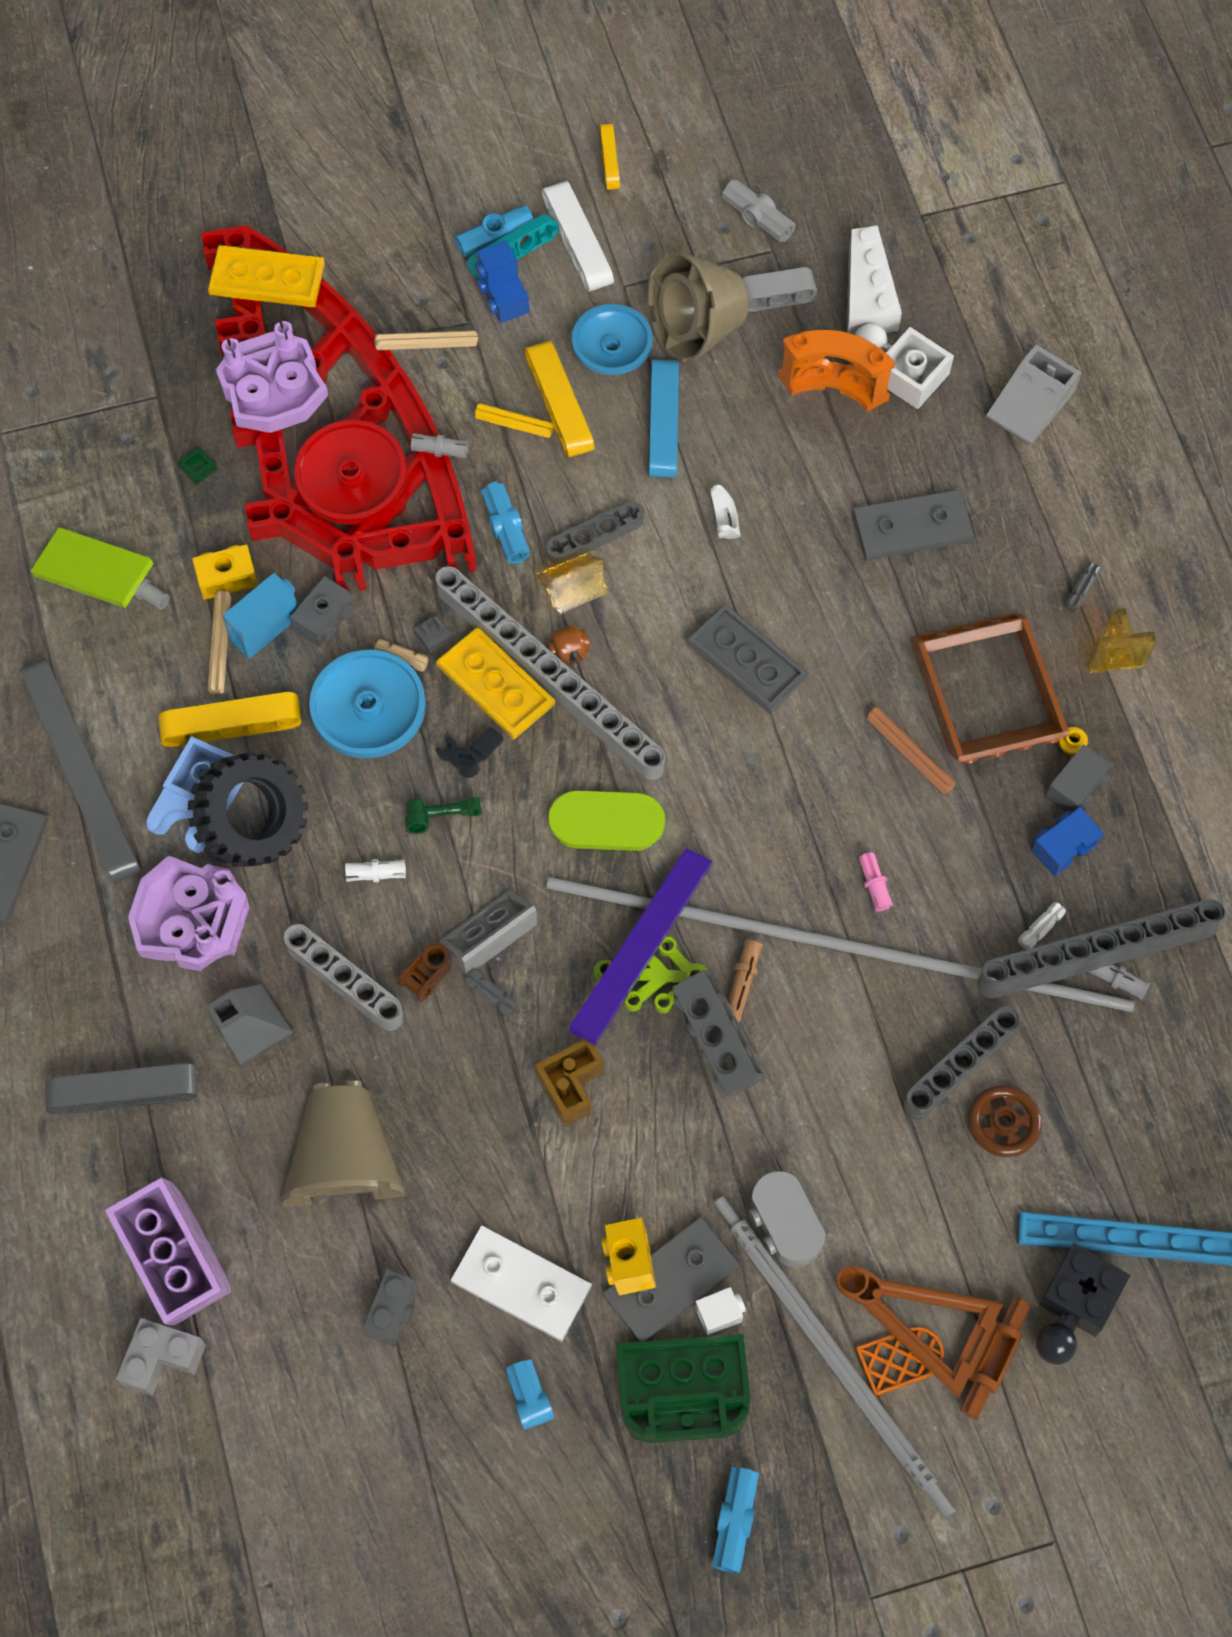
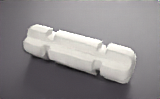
M1053 902L1047 908V911L1043 912L1029 929L1019 937L1018 944L1025 950L1033 948L1053 928L1055 923L1066 913L1065 908L1058 902Z

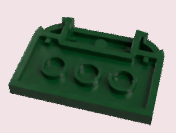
M744 1334L616 1343L621 1415L623 1423L633 1439L648 1443L728 1437L740 1432L744 1428L750 1409V1388Z

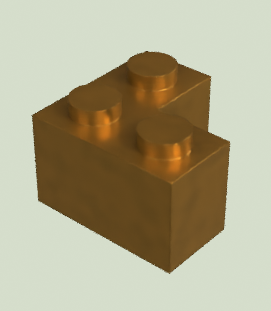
M582 1040L535 1064L536 1077L564 1127L591 1114V1102L581 1085L604 1074L603 1060L594 1044L586 1040Z

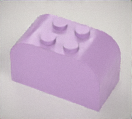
M160 1178L105 1210L164 1324L174 1326L231 1293L228 1279L191 1208L179 1189L171 1181Z

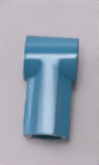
M523 1360L506 1368L507 1377L517 1401L515 1406L523 1429L526 1430L553 1420L554 1415L546 1392L542 1391L532 1360Z

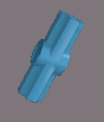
M525 205L502 215L488 214L483 219L482 224L454 236L458 251L462 257L466 258L533 220V216L528 206Z
M493 482L487 484L481 490V496L489 514L488 518L495 539H499L508 563H522L526 558L530 557V550L522 533L523 528L516 507H512L503 483Z
M732 1467L729 1474L725 1502L722 1501L717 1525L719 1533L712 1568L720 1571L739 1574L742 1568L746 1538L749 1539L755 1509L752 1507L759 1473L750 1469Z

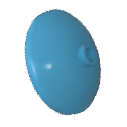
M604 304L588 310L578 319L572 332V347L576 357L584 366L600 374L620 375L628 373L643 364L652 349L653 335L648 321L638 311L625 305Z

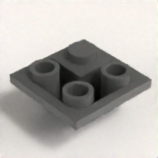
M262 984L231 990L205 1006L209 1017L241 1066L293 1034Z

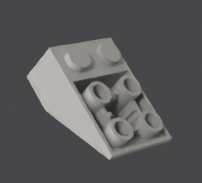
M1035 345L1020 363L989 410L986 418L1029 445H1032L1076 391L1082 372L1040 346Z

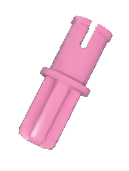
M869 852L861 855L859 860L867 881L864 883V887L868 888L874 910L880 912L893 907L885 883L887 878L881 875L875 854Z

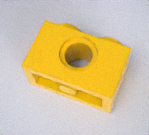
M247 544L242 546L234 545L226 550L214 553L206 552L192 558L204 600L214 598L218 590L234 593L258 586ZM223 568H230L225 572H220Z
M642 1217L605 1225L606 1237L601 1240L605 1257L610 1256L611 1265L606 1266L609 1285L615 1284L619 1296L656 1288L648 1235ZM633 1254L630 1259L621 1260L625 1255Z

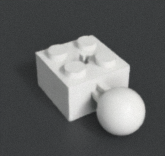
M864 324L854 334L875 344L895 362V367L891 369L887 389L916 409L921 407L950 374L954 355L911 327L893 346L887 343L886 332L877 324Z

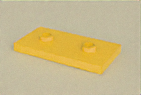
M219 245L208 292L209 295L315 307L325 261L323 257Z
M478 626L436 661V666L513 740L555 705V699Z

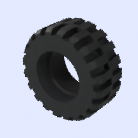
M255 752L243 753L215 761L210 764V769L203 770L198 776L199 780H201L200 783L193 784L190 791L195 797L194 800L188 801L187 810H193V818H188L190 827H196L197 833L193 836L197 843L203 842L206 845L203 850L209 856L216 855L217 861L224 864L231 863L236 867H247L273 863L279 860V856H286L292 851L290 845L298 843L302 837L301 833L298 832L299 828L306 827L307 819L303 818V811H308V803L302 802L301 795L305 794L303 785H296L295 780L298 776L293 770H284L286 768L284 762L281 760L273 761L272 756L264 753L258 755ZM242 782H250L257 786L266 797L269 807V817L265 828L258 836L253 838H245L238 834L231 826L226 812L227 799L230 792L237 784Z

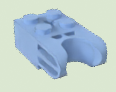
M191 736L164 782L162 793L149 813L146 821L148 830L157 835L165 834L176 821L193 818V810H187L188 801L194 800L195 797L190 792L193 784L200 783L201 780H199L198 776L203 770L210 769V764L217 760L225 759V757L233 756V754ZM243 782L237 784L230 792L227 799L226 812ZM189 826L185 836L187 846L196 853L203 852V848L206 845L203 842L197 843L193 836L197 833L196 827Z

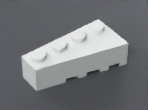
M878 225L852 229L848 257L846 333L853 335L859 327L868 323L879 325L886 333L897 332L899 329L902 312Z

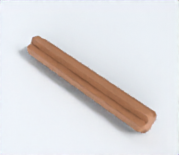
M875 707L869 712L867 720L943 794L949 793L954 788L955 781L879 707Z

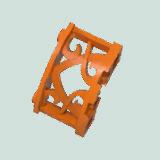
M835 330L806 331L783 339V345L785 346L782 369L778 370V377L792 396L809 390H825L826 387L840 390L841 394L856 401L866 412L889 401L890 394L887 388L891 369L895 367V362L881 348L870 341L850 333ZM824 357H837L850 361L852 364L845 365L831 362Z

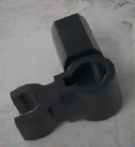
M489 726L470 747L471 751H466L463 748L459 749L457 743L451 737H446L445 739L447 745L451 747L450 750L442 751L438 747L435 750L441 760L451 761V764L459 770L463 777L472 778L480 771L479 763L485 761L504 739L498 731Z

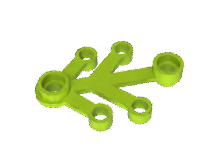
M665 937L658 948L659 953L664 957H669L679 970H668L654 955L647 965L649 968H645L638 979L639 981L649 982L638 991H631L624 1001L625 1007L632 1012L638 1011L642 1007V1003L666 983H681L688 979L691 974L708 969L699 963L690 964L676 948V941L672 937ZM670 943L673 948L666 951L662 948V945ZM601 960L595 965L594 979L597 983L603 976L600 972L601 968L609 967L612 961ZM673 989L668 994L661 993L656 996L654 1006L657 1012L665 1014L671 1011L672 1005L675 1004L674 996L676 995ZM635 997L639 1000V1003L637 1005H630L628 1000ZM665 999L669 1002V1005L667 1007H660L658 1002Z

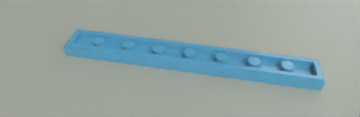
M1029 1212L1019 1213L1018 1245L1068 1250L1075 1243L1095 1253L1232 1266V1232Z

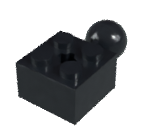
M1073 1243L1067 1250L1039 1303L1040 1306L1059 1316L1056 1323L1048 1324L1038 1332L1036 1349L1039 1356L1044 1361L1054 1365H1061L1070 1361L1077 1350V1340L1073 1333L1076 1327L1096 1337L1105 1326L1130 1274ZM1082 1285H1085L1089 1289L1087 1295L1081 1292L1083 1288Z

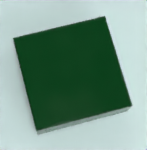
M200 447L178 462L179 468L195 485L217 470V465Z

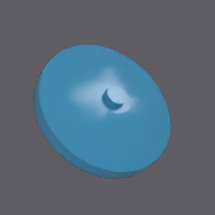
M359 650L342 655L321 671L313 684L309 706L314 727L328 746L350 757L377 758L399 750L416 735L424 719L426 701L422 682L415 670L406 661L394 654L380 650Z

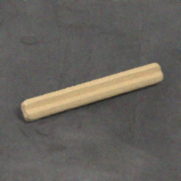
M474 330L376 334L374 339L376 350L473 347L478 342V336Z
M226 590L216 591L214 598L208 690L213 695L223 694L225 685L228 633L222 615L230 609L231 604L230 593Z

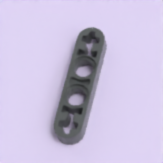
M626 502L553 536L546 543L547 559L553 564H563L638 529L644 520L643 507L636 502ZM630 512L632 515H636V519H632L630 516L627 517V513ZM610 522L615 528L611 532H604L600 529V525ZM579 534H587L591 539L585 544H580L575 538ZM554 547L563 549V553L559 554L557 551H554Z

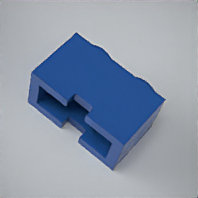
M1081 807L1073 813L1067 811L1056 821V826L1052 829L1046 827L1034 837L1036 841L1032 852L1054 877L1073 863L1071 859L1078 854L1082 857L1097 846L1104 834Z

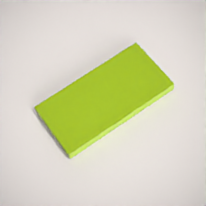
M58 527L30 572L34 577L126 608L154 563L149 557Z

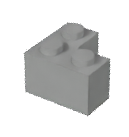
M140 1318L116 1380L123 1387L153 1396L164 1366L195 1375L206 1344L200 1337Z

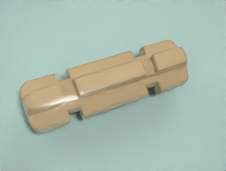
M383 639L377 641L374 650L394 654L406 661L410 666L412 665L413 669L420 672L425 671L429 660L426 655L420 653L415 655V651L396 644L391 646L389 645L390 642Z

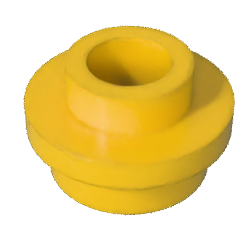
M1068 727L1069 736L1060 738L1059 746L1066 754L1075 755L1083 744L1087 746L1088 737L1080 728ZM1069 737H1074L1078 739L1079 742H1071Z

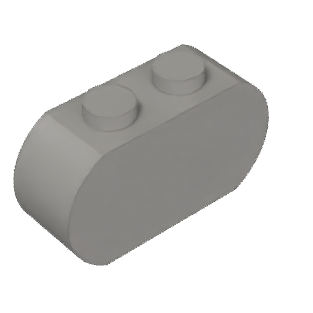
M778 1171L763 1176L754 1187L750 1203L752 1209L748 1210L755 1227L761 1226L766 1236L763 1238L766 1249L770 1255L775 1254L778 1262L785 1266L799 1268L811 1264L822 1250L826 1233L797 1177L787 1172Z

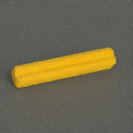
M479 403L475 410L476 419L550 438L554 430L552 422Z

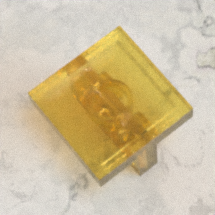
M588 553L537 574L540 585L547 588L557 614L566 612L609 593L601 572L606 570L603 560Z
M1126 608L1115 609L1110 621H1107L1105 634L1097 637L1087 662L1089 673L1144 668L1157 642L1154 631L1132 634Z

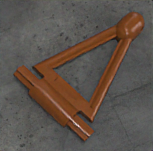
M858 1266L843 1268L836 1279V1286L842 1295L863 1305L957 1398L960 1397L967 1380L970 1381L972 1386L960 1411L965 1413L967 1417L978 1420L989 1394L997 1392L1022 1338L1019 1330L1031 1306L1026 1303V1300L1013 1297L1002 1322H997L995 1320L1004 1302L883 1280ZM881 1295L980 1314L953 1371L879 1300Z

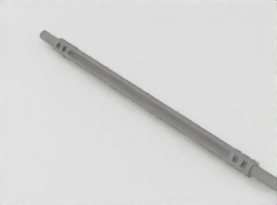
M724 1196L717 1199L714 1204L732 1227L730 1231L921 1492L924 1493L926 1491L945 1519L956 1510L937 1486L938 1480L770 1255L747 1221L740 1219Z

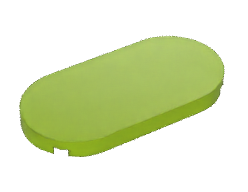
M571 791L558 797L552 804L549 811V828L559 842L567 847L640 851L653 846V843L662 837L665 829V814L661 805L655 799L641 793Z

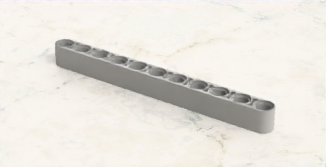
M450 566L438 570L435 579L437 593L441 600L474 629L478 626L549 695L642 777L648 780H655L662 776L665 768V754L660 746L460 571ZM447 582L454 583L452 586L444 585ZM468 599L474 600V602L469 604L464 603L463 601ZM485 617H493V618H494V619L491 620V621H484V620H483ZM507 634L514 635V637L510 639L503 638V636ZM525 652H533V653H534V655L529 656V657H528V656H524V655H522V654H524ZM548 669L555 671L552 674L543 673V671ZM572 687L575 691L565 692L563 689ZM587 705H593L596 708L594 710L589 711L585 710L583 707ZM607 723H613L616 725V727L608 729L604 727V725ZM628 741H633L638 745H636L635 747H628L625 745V743ZM653 759L658 761V764L651 766L645 762Z

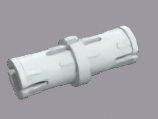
M372 859V862L346 863V881L373 880V882H380V879L406 878L405 859L395 861Z

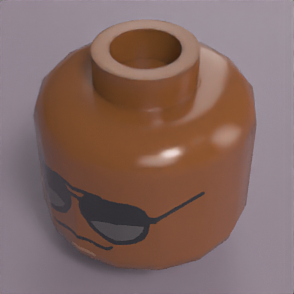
M575 625L553 631L550 637L551 642L546 644L547 648L566 665L584 660L587 651H590V644L585 630H580Z

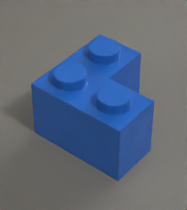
M507 240L477 251L478 263H475V269L479 279H476V284L480 294H485L488 299L486 302L491 315L496 314L499 322L503 323L529 313V296L518 277L517 259Z

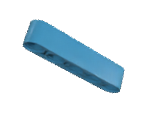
M652 360L649 477L677 478L679 360Z

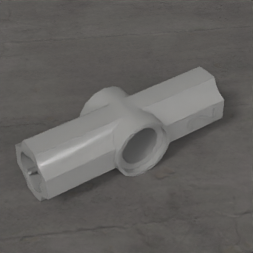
M731 180L722 192V199L741 212L743 220L750 227L762 228L779 242H785L790 238L795 229V223L776 209L774 202L768 195L763 193L757 195L738 180Z

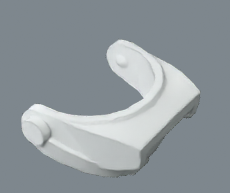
M714 485L711 488V496L717 521L719 539L739 538L741 535L735 503L721 485ZM727 513H730L731 520H732V527L730 526L729 517H728Z

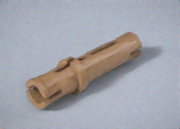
M749 939L744 941L739 963H736L734 966L735 976L727 1000L738 1023H740L752 979L757 976L758 970L756 966L761 949L763 948L761 943Z

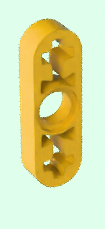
M613 123L600 124V142L606 190L620 189Z

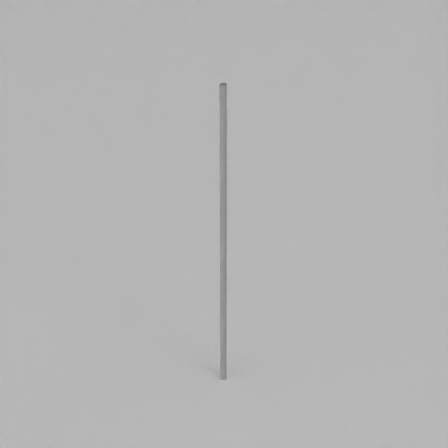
M549 877L547 882V889L641 909H647L652 901L651 898ZM685 906L679 917L976 980H978L982 968L689 906ZM1053 983L1025 989L1133 1012L1135 1003L1134 1000Z

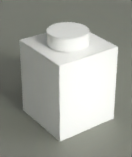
M731 1287L695 1301L694 1307L706 1337L742 1323V1313L746 1312L741 1296L739 1294L734 1295Z

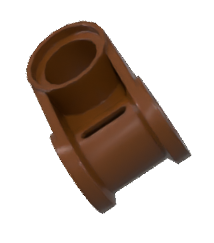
M432 943L426 946L420 955L403 970L397 980V984L401 987L406 986L417 995L416 999L423 1002L451 969L452 962L448 949L441 943ZM436 955L445 957L443 962L438 965L429 963L431 958Z

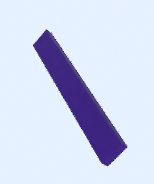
M687 848L684 850L569 1026V1032L596 1046L712 865V860Z

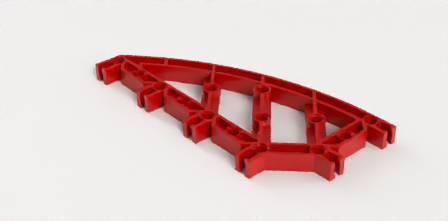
M247 225L201 232L208 270L214 267L219 245L288 253L279 245ZM321 279L316 306H301L327 330L325 335L311 350L315 359L316 371L325 384L328 379V372L347 351L374 385L362 392L359 404L345 420H363L380 424L387 420L389 410H391L410 447L413 433L435 437L440 435L425 404L391 351L376 350L374 344L376 333L342 296L326 281ZM232 298L235 317L215 320L222 357H224L222 343L226 339L228 346H231L229 338L236 339L240 343L266 334L261 301ZM290 377L289 380H294L296 377ZM251 390L250 393H255L257 390ZM229 410L237 448L256 445L263 490L266 498L263 501L245 504L248 528L252 541L275 537L286 539L332 567L335 571L337 584L349 591V587L345 586L342 574L353 571L357 572L353 574L354 581L357 580L359 591L367 590L362 567L363 563L376 570L434 560L442 549L445 551L447 566L454 567L459 571V567H456L455 556L452 557V555L465 552L467 554L464 555L465 562H468L469 572L477 571L475 553L462 495L448 456L436 457L432 453L412 451L406 459V484L397 502L381 516L367 522L353 524L345 534L307 511L308 507L298 492L296 482L291 483L283 430L280 429L269 433L238 427L233 410ZM425 481L437 520L386 529L395 517L405 512L408 500ZM282 515H287L285 518H278ZM461 535V537L453 538L452 536ZM399 544H405V545H406V546H404V547H396V546L399 545ZM343 554H351L348 557H342Z

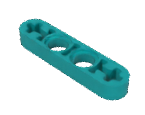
M543 214L484 248L507 240L518 260L555 238L559 225L551 216ZM528 235V240L523 245H519L521 239ZM476 252L468 259L467 269L475 278L479 279L475 269V263H478Z

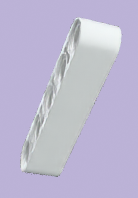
M564 181L543 188L542 197L550 216L559 225L558 233L586 291L590 292L613 284L614 279L611 268L569 182Z

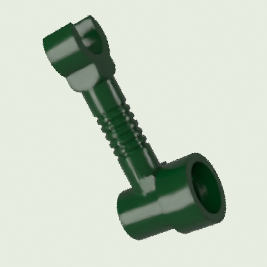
M471 797L461 800L460 803L424 806L423 800L411 799L406 803L407 816L405 817V828L408 833L421 834L429 829V817L448 816L451 814L479 816L482 814L480 798Z

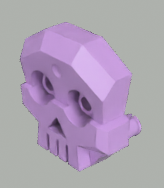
M282 321L283 329H281L278 322L273 332L240 343L236 339L229 338L231 346H228L227 339L222 343L224 358L217 367L216 373L225 399L232 402L234 417L238 427L271 433L307 421L328 396L327 387L316 371L315 359L308 341L294 336L292 325L287 321ZM290 377H296L294 380H289ZM251 390H257L255 393H250Z
M168 855L140 880L128 919L140 957L177 961L180 968L201 972L215 960L227 955H235L241 931L244 927V921L249 911V904L246 893L238 885L230 869L210 864L199 868ZM190 890H196L194 896H187ZM213 920L212 926L210 927V925L207 922ZM176 931H183L182 936H173Z

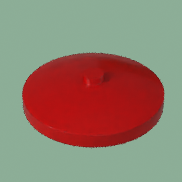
M343 420L324 426L307 439L297 455L294 475L298 492L303 502L312 512L334 523L358 524L381 516L397 502L406 484L407 466L400 444L386 429L368 421Z

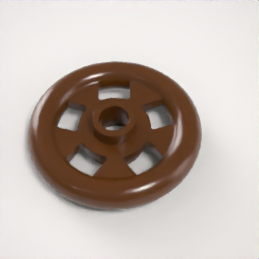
M1000 1085L988 1088L974 1099L969 1110L968 1123L974 1140L981 1148L993 1155L1000 1157L1021 1155L1031 1149L1040 1136L1042 1129L1040 1110L1027 1093L1016 1087ZM1002 1098L1005 1106L993 1109L990 1101ZM1017 1103H1020L1027 1111L1022 1117L1012 1108ZM981 1116H990L989 1124L991 1128H982ZM999 1119H1008L1010 1125L1007 1127L1002 1126ZM1020 1125L1028 1129L1023 1139L1015 1135ZM994 1135L1008 1137L1007 1144L1003 1145L994 1142Z

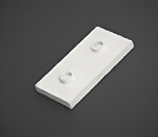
M484 1226L480 1227L451 1279V1283L561 1342L592 1287L591 1283Z

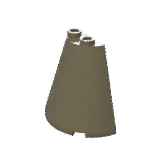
M355 1080L346 1081L343 1083V1086H331L329 1083L313 1085V1092L309 1094L281 1198V1206L313 1205V1197L373 1192L375 1199L406 1197V1190L372 1097L367 1089L362 1088V1082Z

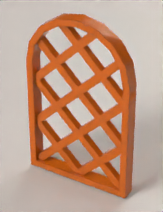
M921 1327L909 1328L912 1332H918L916 1335L918 1338H920L921 1333H926L932 1337L930 1345L926 1346L939 1355L943 1361V1345L936 1334L929 1329ZM893 1335L856 1347L864 1373L875 1397L925 1380L933 1375L929 1372L921 1376L925 1366L911 1352L907 1353L898 1349L900 1344L898 1339L895 1346L885 1342L896 1338ZM935 1342L939 1346V1350L933 1348ZM877 1345L874 1354L864 1350L868 1347ZM881 1345L892 1350L889 1360L877 1356ZM895 1353L907 1357L903 1368L892 1363ZM862 1354L872 1358L868 1367ZM910 1359L921 1364L918 1374L907 1370ZM875 1360L886 1364L882 1375L871 1370ZM889 1367L901 1372L897 1382L886 1377ZM904 1373L914 1378L901 1383ZM871 1375L880 1379L877 1388H875ZM883 1381L894 1385L889 1388L880 1390Z

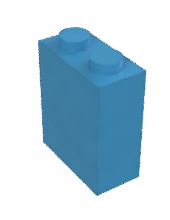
M275 573L270 575L222 615L230 642L248 659L252 658L291 625L290 616L297 609V605H299L294 596L295 589L286 578L281 580Z

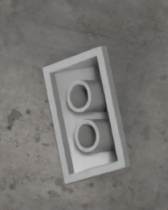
M508 890L438 942L445 945L450 958L463 974L467 976L472 970L478 969L537 925L536 909L534 905Z

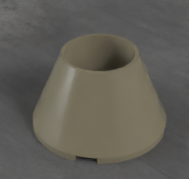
M680 251L662 256L652 270L647 300L648 306H652L655 322H651V326L662 349L674 360L686 362L700 358L745 322L749 307L748 293L742 278L735 271Z

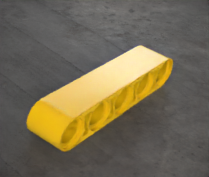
M549 340L526 347L524 350L528 366L567 458L593 451L595 448L591 432L552 341Z
M292 692L167 710L158 715L161 744L166 747L185 746L191 736L203 742L293 729L302 722L298 695Z

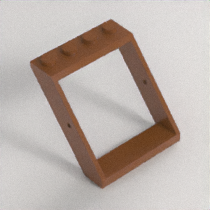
M1014 612L910 637L912 649L948 753L958 762L964 764L974 763L980 757H999L1004 755L1005 751L1013 749L1028 750L1034 744L1042 742L1052 744L1059 742L1060 738L1069 736L1068 727L1027 617ZM1017 631L1050 722L959 743L928 652Z

